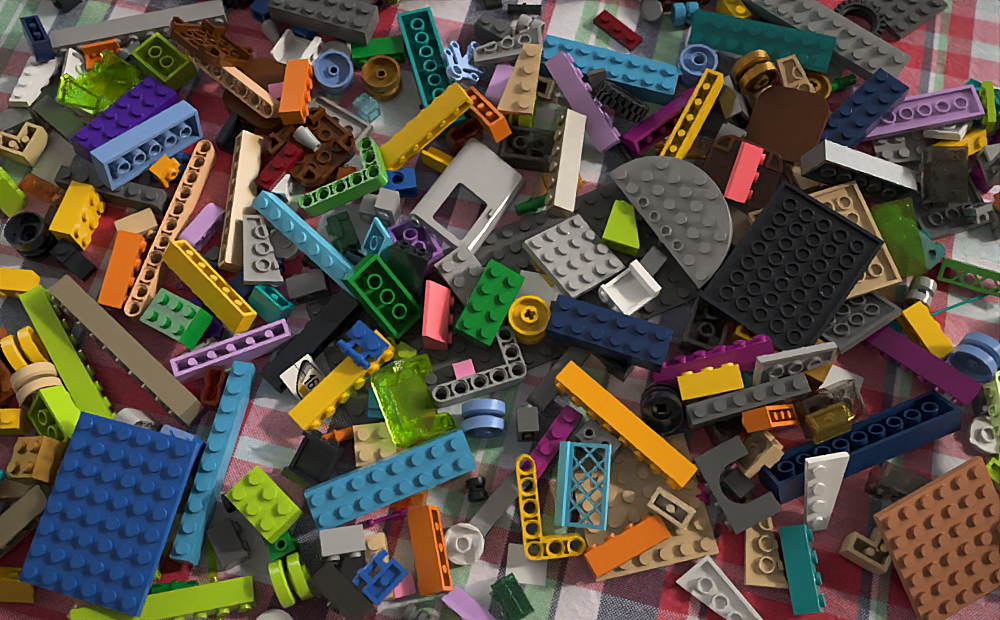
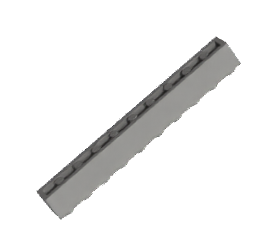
M212 0L50 31V41L57 57H65L66 51L69 48L84 54L81 46L116 39L121 47L128 45L131 41L142 43L156 32L164 38H169L167 30L173 17L176 16L187 24L201 25L203 19H208L214 26H228V21L222 0Z

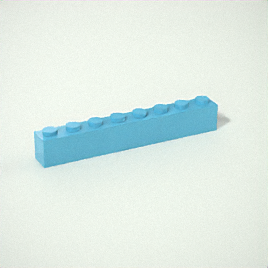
M262 190L252 206L356 299L340 280L354 265L275 194Z

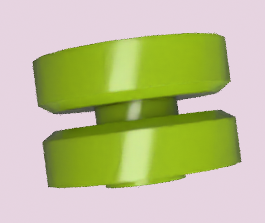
M299 552L287 556V566L280 559L268 565L274 590L280 604L285 609L296 604V594L303 601L314 597L311 577Z

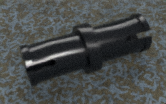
M527 3L508 4L507 14L541 16L542 6L541 4L533 5Z

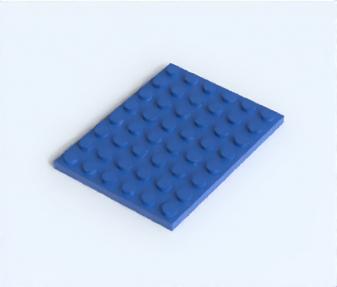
M81 411L18 580L128 615L140 617L200 444Z

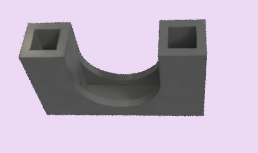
M738 435L693 459L695 462L693 465L698 468L696 471L697 475L702 474L706 481L702 484L707 493H713L716 499L713 502L719 513L723 512L727 518L724 521L729 532L734 531L736 535L782 511L771 491L745 504L732 502L722 493L719 480L723 469L749 454Z

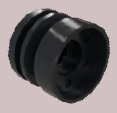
M24 211L14 215L4 228V237L7 242L23 258L29 261H39L51 255L49 251L58 244V239L49 230L50 226L39 214L32 211Z
M667 382L650 384L641 394V420L659 435H666L676 431L682 424L684 416L680 391L674 385Z

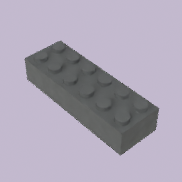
M270 0L267 5L272 20L368 46L380 20L378 6L357 0Z
M829 140L822 141L801 156L802 177L832 187L855 180L863 197L884 204L888 203L890 206L917 191L916 171Z

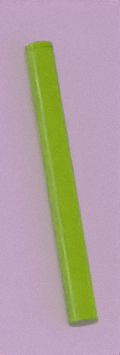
M210 539L205 540L210 583L219 582L215 550ZM214 615L215 620H224V616L218 617Z

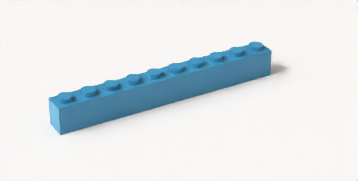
M233 361L169 556L176 563L197 567L207 536L205 530L209 529L258 374L252 363Z

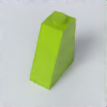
M615 200L601 242L606 244L609 249L636 257L640 245L634 206L626 201Z

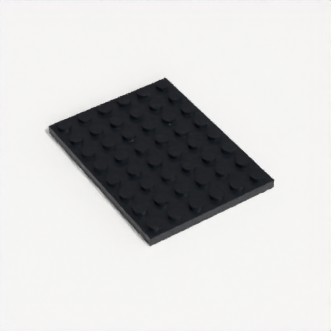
M784 180L702 292L699 299L754 336L768 335L772 341L773 348L779 352L813 346L885 241Z

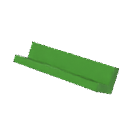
M945 256L940 260L941 267L936 277L937 280L1000 298V285L997 283V281L1000 282V272ZM946 266L954 268L957 274L952 278L942 277ZM971 273L976 281L966 284L961 276ZM988 278L992 279L996 285L989 290L984 289L981 284L982 281Z

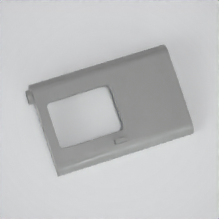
M470 138L409 214L410 222L415 227H426L454 250L465 243L474 255L524 188L526 180L479 140ZM458 184L462 185L486 205V209L462 240L456 238L433 219L434 213Z

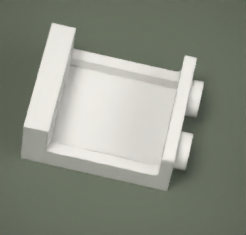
M287 29L270 52V55L274 61L286 67L287 60L308 59L310 66L314 68L316 59L326 52L327 49L321 37L315 36L310 41L294 36L292 30Z
M636 259L617 277L606 285L602 284L598 290V295L602 302L607 303L611 307V310L631 316L659 294L661 287Z

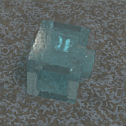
M365 92L357 96L352 102L354 113L369 124L381 115L380 105L377 100Z

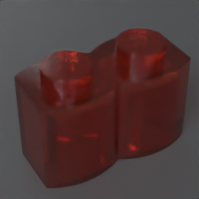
M469 119L462 126L452 128L447 132V147L453 155H457L470 138H475L480 142L483 140V126L478 119Z
M209 365L204 375L205 386L201 391L200 401L208 411L218 410L229 373L223 366Z

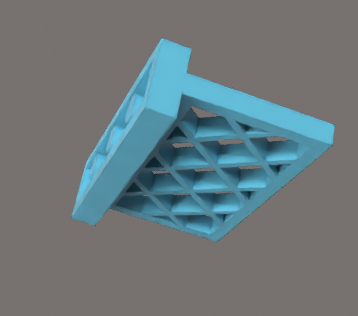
M560 441L554 525L606 530L612 445ZM576 447H583L588 453L580 461L575 456ZM599 448L605 449V458L599 462L593 453ZM589 457L597 464L590 472L583 465ZM580 466L586 475L578 482L574 477V471ZM598 468L604 473V477L599 483L592 477V474ZM589 478L595 487L587 493L581 484ZM577 488L584 494V497L579 502L573 499V491ZM598 489L602 494V501L596 505L590 496ZM586 499L594 507L587 514L580 507ZM575 509L583 516L577 523L571 522V513ZM595 511L601 516L600 525H594L588 518Z

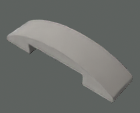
M516 470L504 480L468 523L479 529L483 539L514 501L518 499ZM528 480L524 481L521 488L526 490L531 482Z

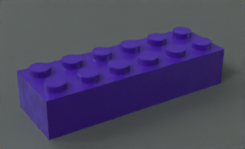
M147 76L71 137L75 153L93 164L90 151L177 104V92L151 76Z

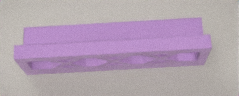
M457 584L453 587V591H450L447 595L445 594L441 599L445 605L463 620H497Z

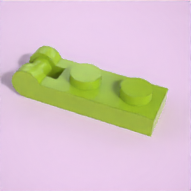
M987 80L982 83L978 97L981 99L980 102L985 112V115L981 118V125H984L986 132H992L996 124L994 85L991 81Z

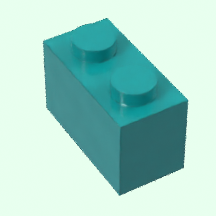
M271 285L255 286L247 301L267 324L284 318L287 321L294 307L291 302Z

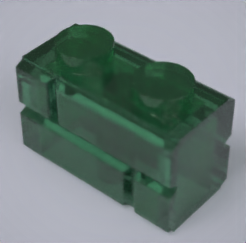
M347 211L327 217L328 225L325 228L328 236H333L332 246L339 253L345 256L347 250H361L360 241Z
M513 572L490 586L492 591L489 594L495 604L499 603L503 610L500 613L504 620H523L535 612Z

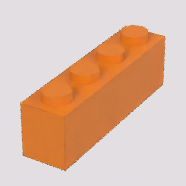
M308 59L287 60L279 107V115L284 125L305 124L306 116L309 115L308 103L311 101L310 90L312 89L311 79L314 77V68L310 66Z
M472 85L465 89V92L474 102L466 112L496 143L512 133L506 118Z
M118 230L97 301L99 305L124 311L130 289H133L136 282L135 272L141 266V259H139L141 252H144L147 242L143 235Z
M793 404L764 406L742 412V424L747 429V433L774 430L799 424Z
M426 505L407 511V526L411 534L410 545L414 552V567L418 576L417 586L421 596L432 597L453 591L439 508Z
M649 513L640 518L641 522L634 526L631 523L622 528L623 533L617 536L613 533L604 538L605 543L599 546L595 543L585 549L587 553L584 554L583 558L596 580L671 537L659 513L655 515Z

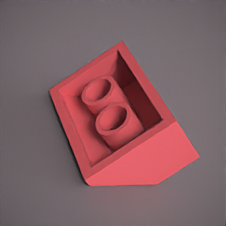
M742 141L724 193V198L745 204L746 200L750 201L753 190H750L752 182L756 183L759 172H756L758 164L762 165L766 154H762L764 149Z
M426 280L422 329L424 349L448 350V344H452V332H449V325L453 326L454 315L450 314V310L454 308L455 296H451V289L430 280Z

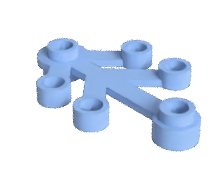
M451 41L447 48L441 52V57L448 64L446 73L450 80L458 82L461 79H466L472 85L479 81V77L485 73V69L482 66L476 67L475 65L467 64L474 58L473 49L481 46L479 43L471 42L463 58L459 51V45L455 41ZM453 54H454V57H455V60H456L457 65L454 64V61H453V58H452ZM463 70L472 71L474 73H465L463 72Z

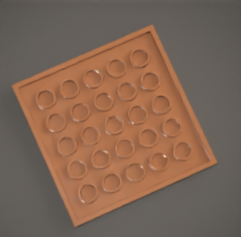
M974 456L873 515L918 620H945L1000 586V499L982 457Z

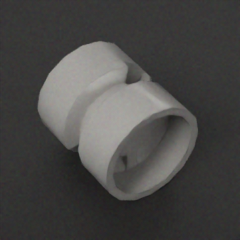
M522 14L517 22L515 35L520 34L519 31L526 29L528 31L533 29L534 25L539 23L541 34L543 35L545 22L538 19L532 20V17Z
M924 276L913 277L909 285V291L904 299L905 306L909 307L921 301L929 310L932 297L937 289L936 282Z

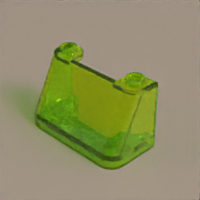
M105 49L100 53L102 56L99 63L94 62L93 69L78 79H74L68 73L61 76L57 101L69 107L94 111L106 110L109 105L120 99L142 81V71Z
M427 353L393 361L375 371L371 376V384L393 442L401 449L456 428L454 420L449 413L442 412L438 414L424 377L430 374L432 367Z

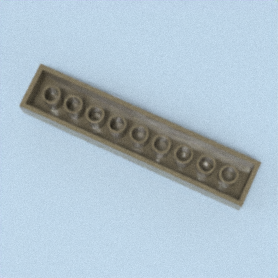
M66 274L49 289L54 295L51 299L182 426L186 423L191 428L208 412L193 394L70 276Z

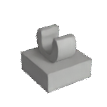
M976 203L963 209L965 216H972L971 219L974 224L980 223V216L981 220H989L987 212L993 210L991 203Z

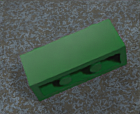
M402 35L370 39L368 46L350 42L354 69H362L367 60L378 55L389 56L397 61L398 64L405 63Z

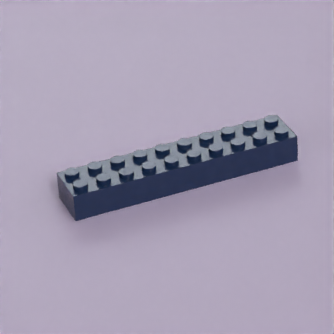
M932 390L784 451V455L771 468L765 464L760 468L758 472L759 482L768 492L771 491L775 499L782 505L804 495L805 458L846 451L850 457L843 476L844 479L961 430V409Z

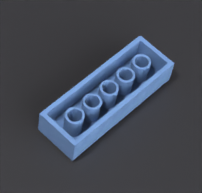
M182 100L90 151L98 179L113 191L149 170L164 154L171 157L203 138L198 111L185 100Z

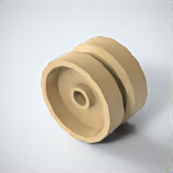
M37 362L27 365L16 371L10 378V385L13 392L16 393L18 404L22 409L26 410L30 409L39 389L63 385L58 377L55 365L50 362Z

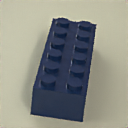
M879 68L831 114L818 144L824 140H829L854 149L905 100L909 87Z
M558 294L546 327V338L660 373L674 329Z

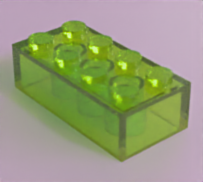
M909 197L871 206L874 222L883 241H885V245L900 277L927 273L912 198Z

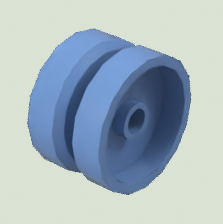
M693 44L687 46L682 51L678 66L681 67L678 81L682 86L690 89L699 83L706 68L716 70L718 58L714 50L702 44Z
M331 50L322 53L316 59L314 73L321 90L333 96L342 95L350 90L355 78L352 62L347 55L340 51Z
M980 332L967 333L949 356V362L952 367L976 382H989L996 374L997 369L1000 368V343L989 335Z
M476 399L464 402L461 405L462 417L466 419L462 422V430L465 437L482 439L499 437L506 434V421L502 419L505 416L504 402L495 399Z

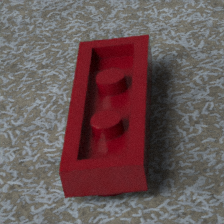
M605 9L593 19L594 25L630 52L642 43L643 38Z
M288 141L254 179L255 184L265 191L271 192L304 155V151Z

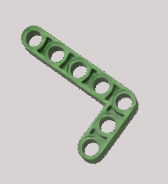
M363 137L358 143L364 169L311 191L300 198L299 205L309 216H319L383 188L387 184L388 176L381 150L371 137Z

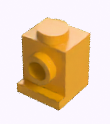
M164 154L149 168V171L157 181L168 188V182L176 178L180 172L179 167L181 165L175 158L170 159Z

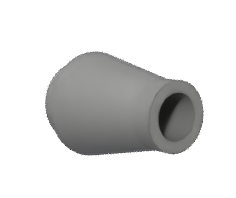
M269 19L261 24V31L275 46L280 40L281 35L277 23Z
M300 126L294 132L293 137L296 142L310 148L314 152L320 148L321 143L315 138L308 127Z

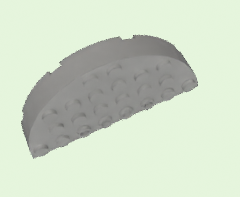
M669 156L642 157L614 169L609 175L697 287L703 292L728 258L732 244V218L728 204L718 186L697 166L682 159Z

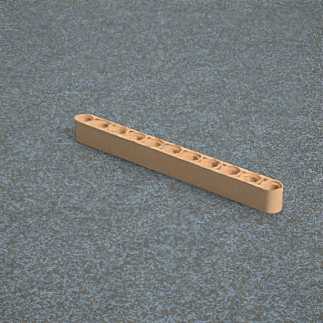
M201 140L197 143L126 302L124 312L134 323H143L139 319L159 292L169 269L168 265L162 260V257L170 242L177 241L181 233L186 229L217 158L216 151L208 140Z

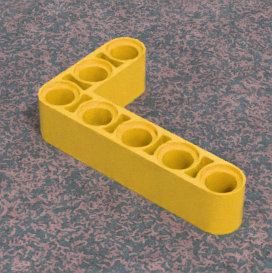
M528 454L519 455L515 460L525 555L530 560L581 555L585 551L586 544L578 533L542 536L535 463ZM523 459L530 460V467L523 470L519 467V463ZM529 480L533 483L530 490H523L521 488L524 481ZM526 502H533L535 504L532 511H525L523 509ZM529 523L537 525L534 532L526 531V526ZM575 539L580 540L578 548H570L571 541ZM552 542L560 544L559 548L555 551L549 550V545ZM536 544L539 546V549L536 553L528 552V547Z

